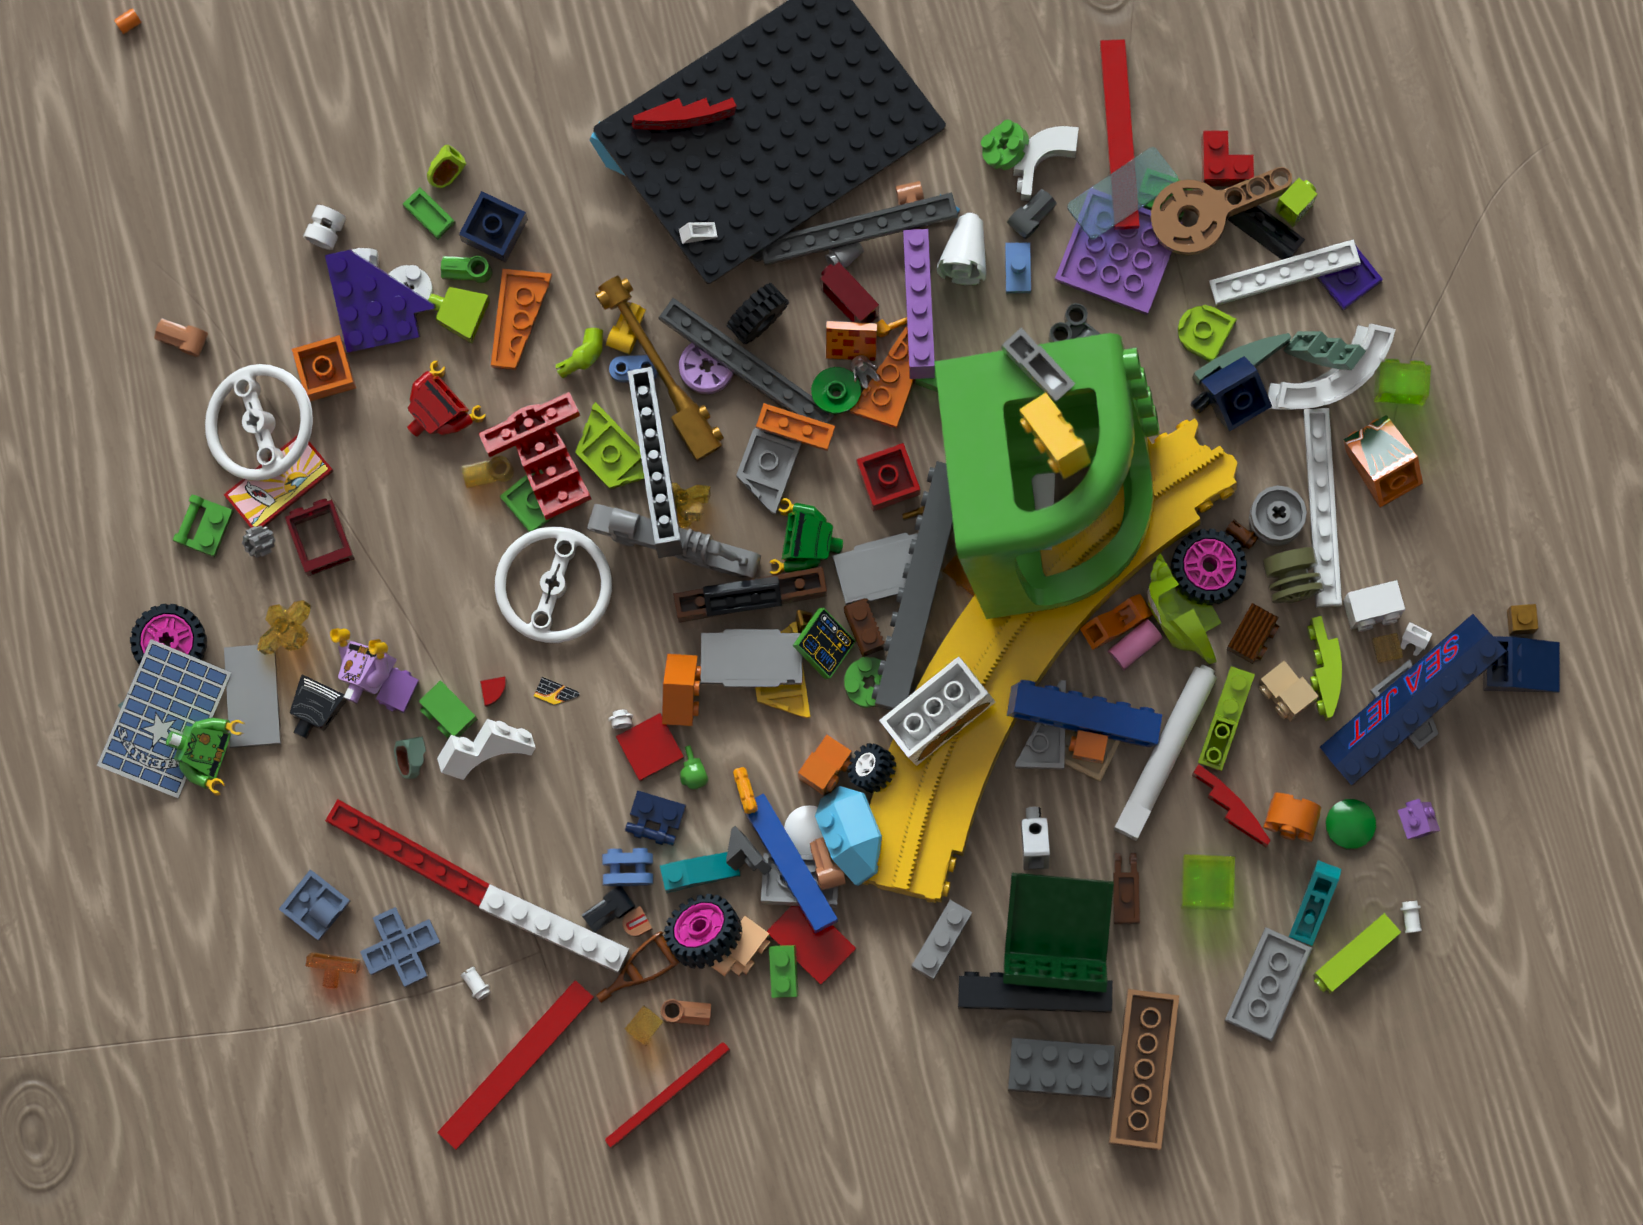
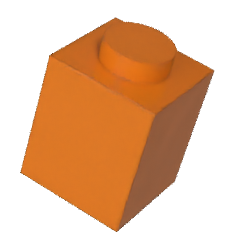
M1078 730L1077 737L1072 736L1069 751H1073L1072 758L1102 764L1108 736Z

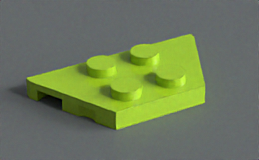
M595 402L591 408L592 411L583 429V435L577 445L575 454L609 489L643 480L644 473L639 446Z

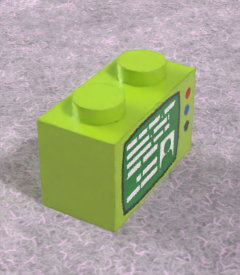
M1298 178L1279 198L1275 212L1294 227L1313 207L1317 197L1316 188L1308 180L1303 181L1301 178Z

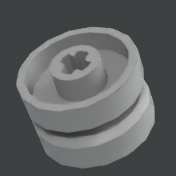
M1273 486L1266 488L1258 494L1250 509L1249 524L1251 531L1256 532L1255 535L1258 537V540L1267 545L1281 546L1289 544L1297 538L1305 524L1307 514L1305 503L1300 495L1289 487ZM1277 513L1280 514L1281 517L1275 519L1273 515Z

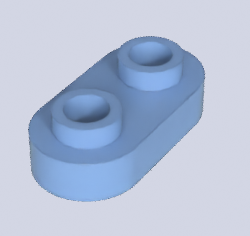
M647 355L618 356L609 365L611 377L621 383L629 382L627 371L641 369L646 363L651 365L654 378L658 376V372ZM621 364L626 366V370L623 372L617 370V367Z

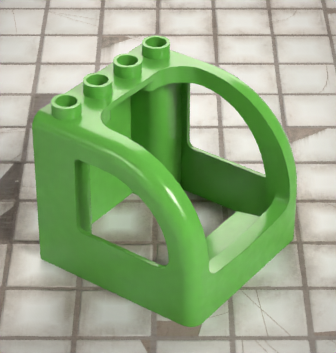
M1106 333L1038 345L1049 354L1075 383L1056 402L1052 398L1050 399L1059 409L1066 423L1071 425L1077 439H1081L1084 442L1091 463L1085 466L1090 467L1084 479L1068 496L1052 506L1037 511L1035 509L1032 479L1035 475L1053 473L1047 462L1050 459L1047 453L1041 454L1035 446L1033 440L1036 437L1032 432L1027 434L1019 420L1023 418L1019 409L1045 392L1003 350L935 361L956 549L960 563L986 619L1060 608L1077 603L1096 594L1108 586L1126 569L1145 539L1153 511L1154 498L1147 437L1160 435L1156 407L1153 404L1151 388L1147 385L1145 369L1140 365L1137 347L1125 349L1122 337L1118 334ZM1123 485L1125 498L1123 519L1118 533L1110 543L1084 563L1067 571L1046 577L1043 573L1041 550L1058 545L1085 530L1110 506Z

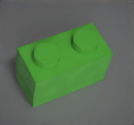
M441 680L419 700L423 706L420 711L430 721L433 718L438 721L440 725L437 728L446 738H449L451 735L460 737L477 720V717Z

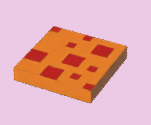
M827 321L826 359L853 360L855 357L863 355L870 361H876L877 324Z

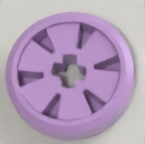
M692 343L681 354L679 360L681 378L686 386L694 392L700 394L717 393L724 389L733 377L732 371ZM703 361H708L709 364L713 363V366L710 367V372H705V369L700 370V367L703 366Z

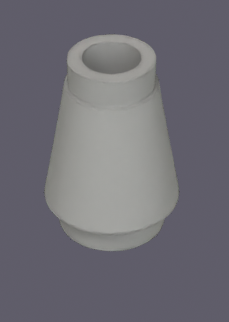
M860 243L831 249L825 258L828 265L832 264L834 266L837 262H840L844 268H847L864 250Z

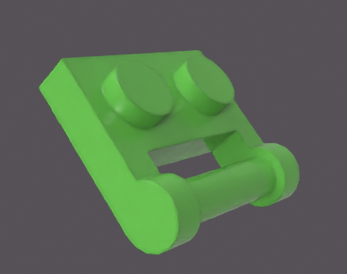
M191 494L188 501L190 505L178 534L175 533L172 541L216 557L234 511ZM199 507L205 508V513L194 540L187 538Z

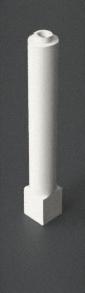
M1201 665L1200 668L1194 667L1159 737L1158 744L1155 745L1114 828L1115 831L1137 841L1217 680V677L1214 675L1215 671L1205 665Z

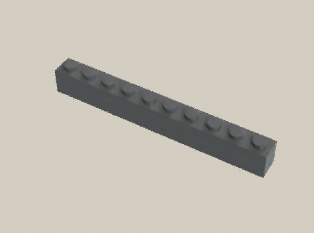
M939 461L936 462L935 468L930 467L927 482H931L929 492L924 491L921 506H925L923 516L918 515L914 530H919L917 540H911L908 554L913 555L911 564H905L902 578H906L905 587L899 588L896 602L900 603L899 611H893L890 626L894 627L892 636L887 635L884 650L888 651L886 661L881 660L878 675H882L880 685L875 684L871 699L876 700L875 707L893 710L909 697L953 524L947 465Z

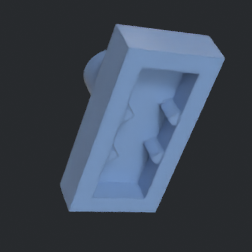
M1005 243L1006 294L1031 293L1030 243Z

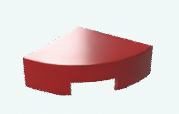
M505 676L480 681L485 707L494 704L502 696L506 688Z

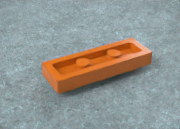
M764 403L756 429L828 451L835 426Z

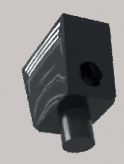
M302 674L290 709V714L299 719L293 733L307 739L313 727L325 731L346 703L347 699L344 698V694Z

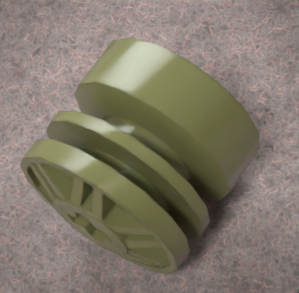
M1314 548L1293 549L1272 555L1263 560L1266 577L1279 579L1269 586L1270 591H1279L1271 596L1273 603L1299 602L1324 591L1323 583H1313L1321 579V574L1308 573V570L1318 565Z

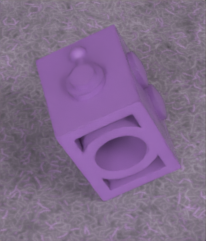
M392 668L389 677L379 689L376 700L379 704H384L387 707L386 709L392 712L398 710L405 713L419 680L412 677L411 672L407 670L400 671L398 668Z
M1420 799L1405 803L1406 807L1398 810L1407 839H1418L1440 831L1431 802H1421Z

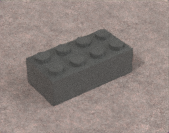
M1012 1038L1008 1091L1110 1099L1112 1094L1115 1046Z

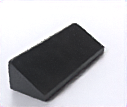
M1259 205L1228 218L1229 222L1281 260L1293 257L1305 241L1302 236Z
M778 576L703 587L707 617L782 606Z

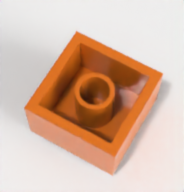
M340 335L292 349L301 384L306 390L310 402L356 389L344 342Z

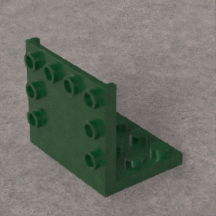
M1012 873L1003 983L1106 992V961L1114 881Z

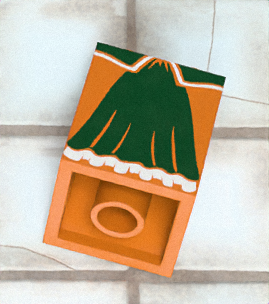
M1387 415L1373 420L1368 426L1359 431L1352 432L1347 438L1343 439L1347 455L1380 508L1423 484L1418 456Z

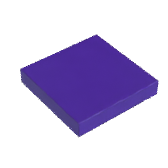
M1357 246L1356 249L1361 265L1316 277L1342 310L1348 308L1383 281Z

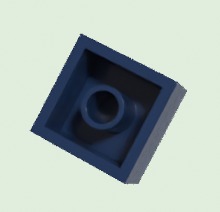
M481 191L459 233L461 242L506 263L528 221L527 214Z
M1245 356L1202 380L1216 417L1229 432L1272 407L1258 370Z

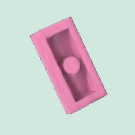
M1146 619L1110 648L1108 653L1124 671L1161 641L1163 637L1152 622Z

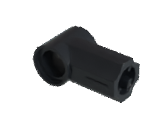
M621 885L611 890L602 898L601 902L582 914V917L594 933L615 918L619 919L635 908V904Z

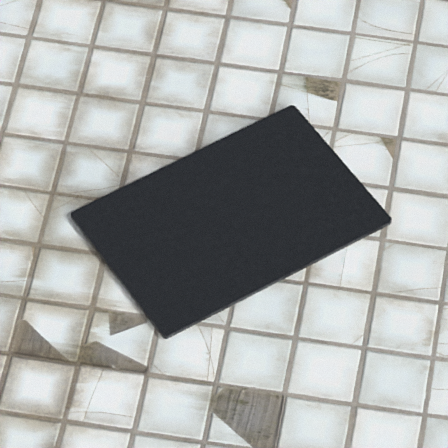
M788 0L596 124L593 132L704 282L711 284L944 130L946 124L853 0ZM678 98L683 106L704 98L707 99L709 106L733 98L737 106L735 115L703 125L665 130L634 129L632 126L634 115ZM688 222H715L718 237L682 244L679 229Z

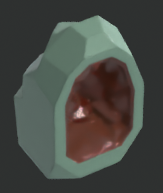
M423 736L399 740L395 743L396 765L402 777L407 780L414 779L420 775L421 765L424 762V753L426 752Z

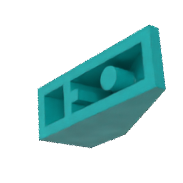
M728 852L660 865L666 893L741 876L739 869L733 870L726 863Z
M1317 860L1291 928L1290 938L1313 946L1338 884L1341 873L1340 868Z

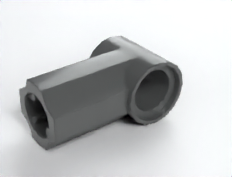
M1041 189L1024 207L1018 208L1008 219L1007 223L1026 240L1035 232L1040 225L1039 222L1048 215L1057 205V202L1047 191Z

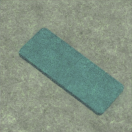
M1150 147L1070 201L1067 209L1090 239H1096L1155 199L1165 187L1177 182L1178 176L1155 147Z

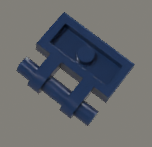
M637 790L630 816L637 817L639 820L637 824L627 822L625 832L634 834V837L639 839L645 837L655 840V843L659 845L665 843L673 846L676 836L667 834L669 827L679 830L686 805ZM647 821L660 824L659 831L645 827Z

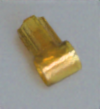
M495 456L491 460L462 466V473L466 487L472 488L497 481L506 482L512 478L514 468L506 457ZM504 463L507 465V469L503 474L495 473V469L499 464Z

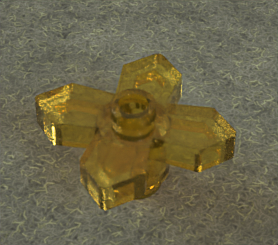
M672 482L679 528L690 526L692 521H700L703 515L702 504L708 503L711 496L710 486L695 485L685 490L678 483Z
M302 600L294 602L288 610L280 604L269 606L265 620L272 627L260 637L257 650L266 655L275 653L281 645L288 651L297 650L302 647L308 639V632L302 623L309 617L311 605Z

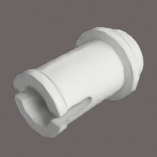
M1417 901L1402 902L1403 907L1400 910H1403L1405 933L1422 931L1418 911L1421 906H1418Z
M471 967L466 970L467 973L463 972L461 974V977L473 992V998H477L480 1001L491 993L489 990L490 986L488 984L485 985L475 967Z

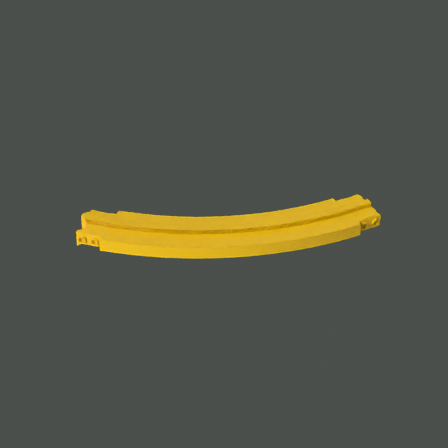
M1188 419L1182 421L1175 427L1177 430L1169 435L1167 432L1155 438V443L1153 444L1147 437L1154 493L1153 511L1149 528L1139 551L1131 563L1108 586L1096 594L1068 606L986 619L976 595L971 599L943 640L916 690L959 656L996 702L917 766L907 757L896 741L892 740L888 751L895 758L893 761L896 762V767H892L895 770V774L890 775V778H892L891 782H885L886 788L880 787L881 791H874L870 802L871 811L882 835L880 856L877 862L878 872L862 884H872L877 886L878 889L924 899L929 903H942L943 896L948 897L951 882H948L947 879L949 872H954L957 861L953 854L964 856L971 827L986 784L998 756L1018 719L1007 716L1011 686L1021 680L1033 681L1035 686H1038L1052 664L1080 628L1125 582L1158 554L1199 526L1200 517L1197 514L1198 511L1201 513L1206 512L1213 507V502L1220 498L1225 500L1237 490V482L1235 480L1238 470L1237 461L1233 455L1225 453L1221 446L1211 450L1206 445L1201 446L1198 444L1196 438L1199 432V425L1196 419L1190 422ZM1123 485L1110 506L1085 530L1058 545L1052 546V550H1041L1043 573L1046 577L1067 571L1084 563L1110 543L1118 533L1123 519L1125 503Z

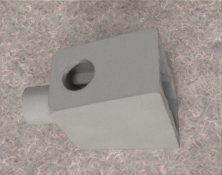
M1028 807L1025 809L1026 819L1021 821L1023 870L1049 869L1050 850L1047 818H1041L1040 807Z

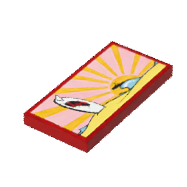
M297 436L280 449L283 457L292 449ZM309 441L302 456L286 472L268 480L254 481L242 479L223 495L250 528L260 525L265 527L331 474L333 469ZM262 464L259 465L256 469H261Z

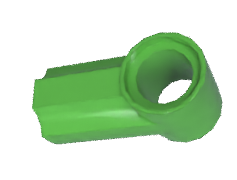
M443 256L441 261L442 279L474 280L477 283H485L492 276V268L482 256H474L472 258ZM485 265L483 273L474 274L476 266Z

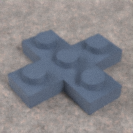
M396 907L373 917L383 941L360 951L370 975H374L394 965L404 987L428 977L418 953L441 943L431 920L428 919L406 929Z

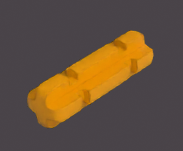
M745 767L736 768L733 774L744 812L746 814L755 813L758 808Z

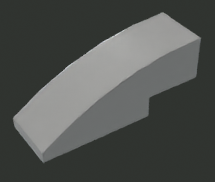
M1022 328L1002 344L1001 349L1055 402L1075 385L1041 346H1038Z

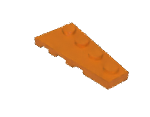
M502 269L491 358L492 368L517 369L552 279V274Z
M905 327L883 363L876 370L880 378L879 381L871 379L868 388H864L858 403L850 410L851 414L897 429L914 379H910L907 327Z

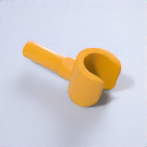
M907 317L888 325L883 319L879 320L876 323L877 335L885 337L894 328L907 324Z

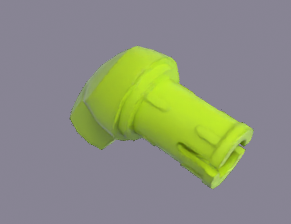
M599 328L585 329L582 345L573 351L571 357L555 365L556 369L561 368L557 370L560 377L566 378L578 369L587 370L602 353L603 330Z

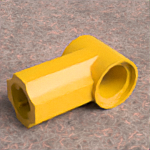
M627 302L639 324H641L646 309L638 304ZM621 313L616 326L614 325L609 333L606 346L630 355L637 338Z

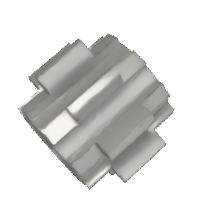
M262 525L246 530V535L242 537V545H244L245 552L249 553V556H255L256 558L271 553V548L275 546L274 542H276L273 532L268 527H262Z

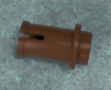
M1235 519L1225 530L1226 533L1242 544L1243 549L1246 547L1250 550L1258 540V537L1255 535L1256 532H1250Z

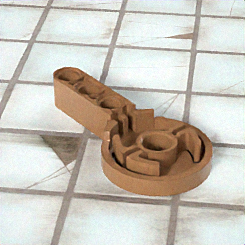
M1277 167L1224 190H1215L1211 186L1197 180L1174 182L1165 187L1153 203L1151 225L1154 235L1162 246L1173 253L1180 255L1203 253L1219 241L1225 230L1228 217L1282 196L1292 185V174L1287 168ZM1282 176L1288 182L1283 186L1275 184L1274 179ZM1255 186H1261L1265 191L1261 195H1254L1251 189ZM1236 195L1241 198V202L1237 205H1232L1228 202V198ZM1187 210L1193 211L1197 214L1198 221L1194 226L1185 227L1179 222L1180 214Z

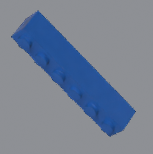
M1021 680L1011 686L1007 716L1077 732L1080 730L1106 735L1108 739L1148 748L1158 744L1162 714L1154 713L1155 710L1152 708H1131L1129 703H1109L1106 698L1093 696L1091 699L1083 697L1081 692H1060L1058 687L1046 685L1044 688L1035 686V682L1029 680Z

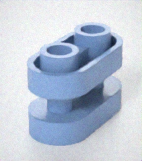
M634 848L633 853H623L622 849H607V854L602 855V865L610 866V874H603V886L653 885V873H646V865L653 864V853H648L647 848ZM620 866H635V873H620Z

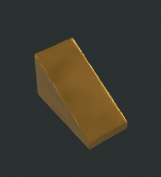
M802 610L796 612L795 621L797 622L799 633H802L813 617L812 613Z

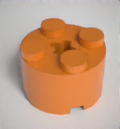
M1274 793L1263 828L1272 832L1280 831V836L1285 839L1295 840L1297 836L1300 840L1312 842L1322 807L1304 798L1302 800L1295 799L1294 795Z

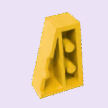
M1047 393L1019 409L1023 418L1019 420L1027 434L1032 432L1036 437L1033 440L1035 446L1041 454L1047 453L1050 458L1047 462L1055 474L1060 472L1062 477L1066 479L1091 463L1084 442L1081 439H1077L1073 433V428L1069 423H1066L1061 412Z

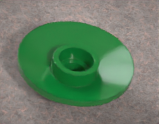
M831 367L821 371L815 377L811 386V394L814 403L821 410L831 414H840L851 410L858 403L861 396V385L858 378L856 382L854 381V373L842 367ZM835 391H839L841 395L835 397L832 395V393Z

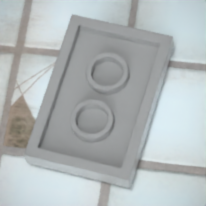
M764 853L763 858L772 869L765 875L762 873L761 904L799 906L770 855ZM800 855L818 885L815 873L816 866L812 855ZM838 886L822 890L830 907L837 908Z

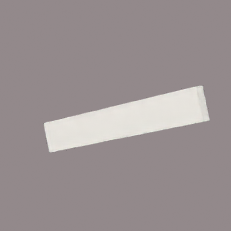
M1353 239L1213 279L1209 283L1217 306L1361 265Z

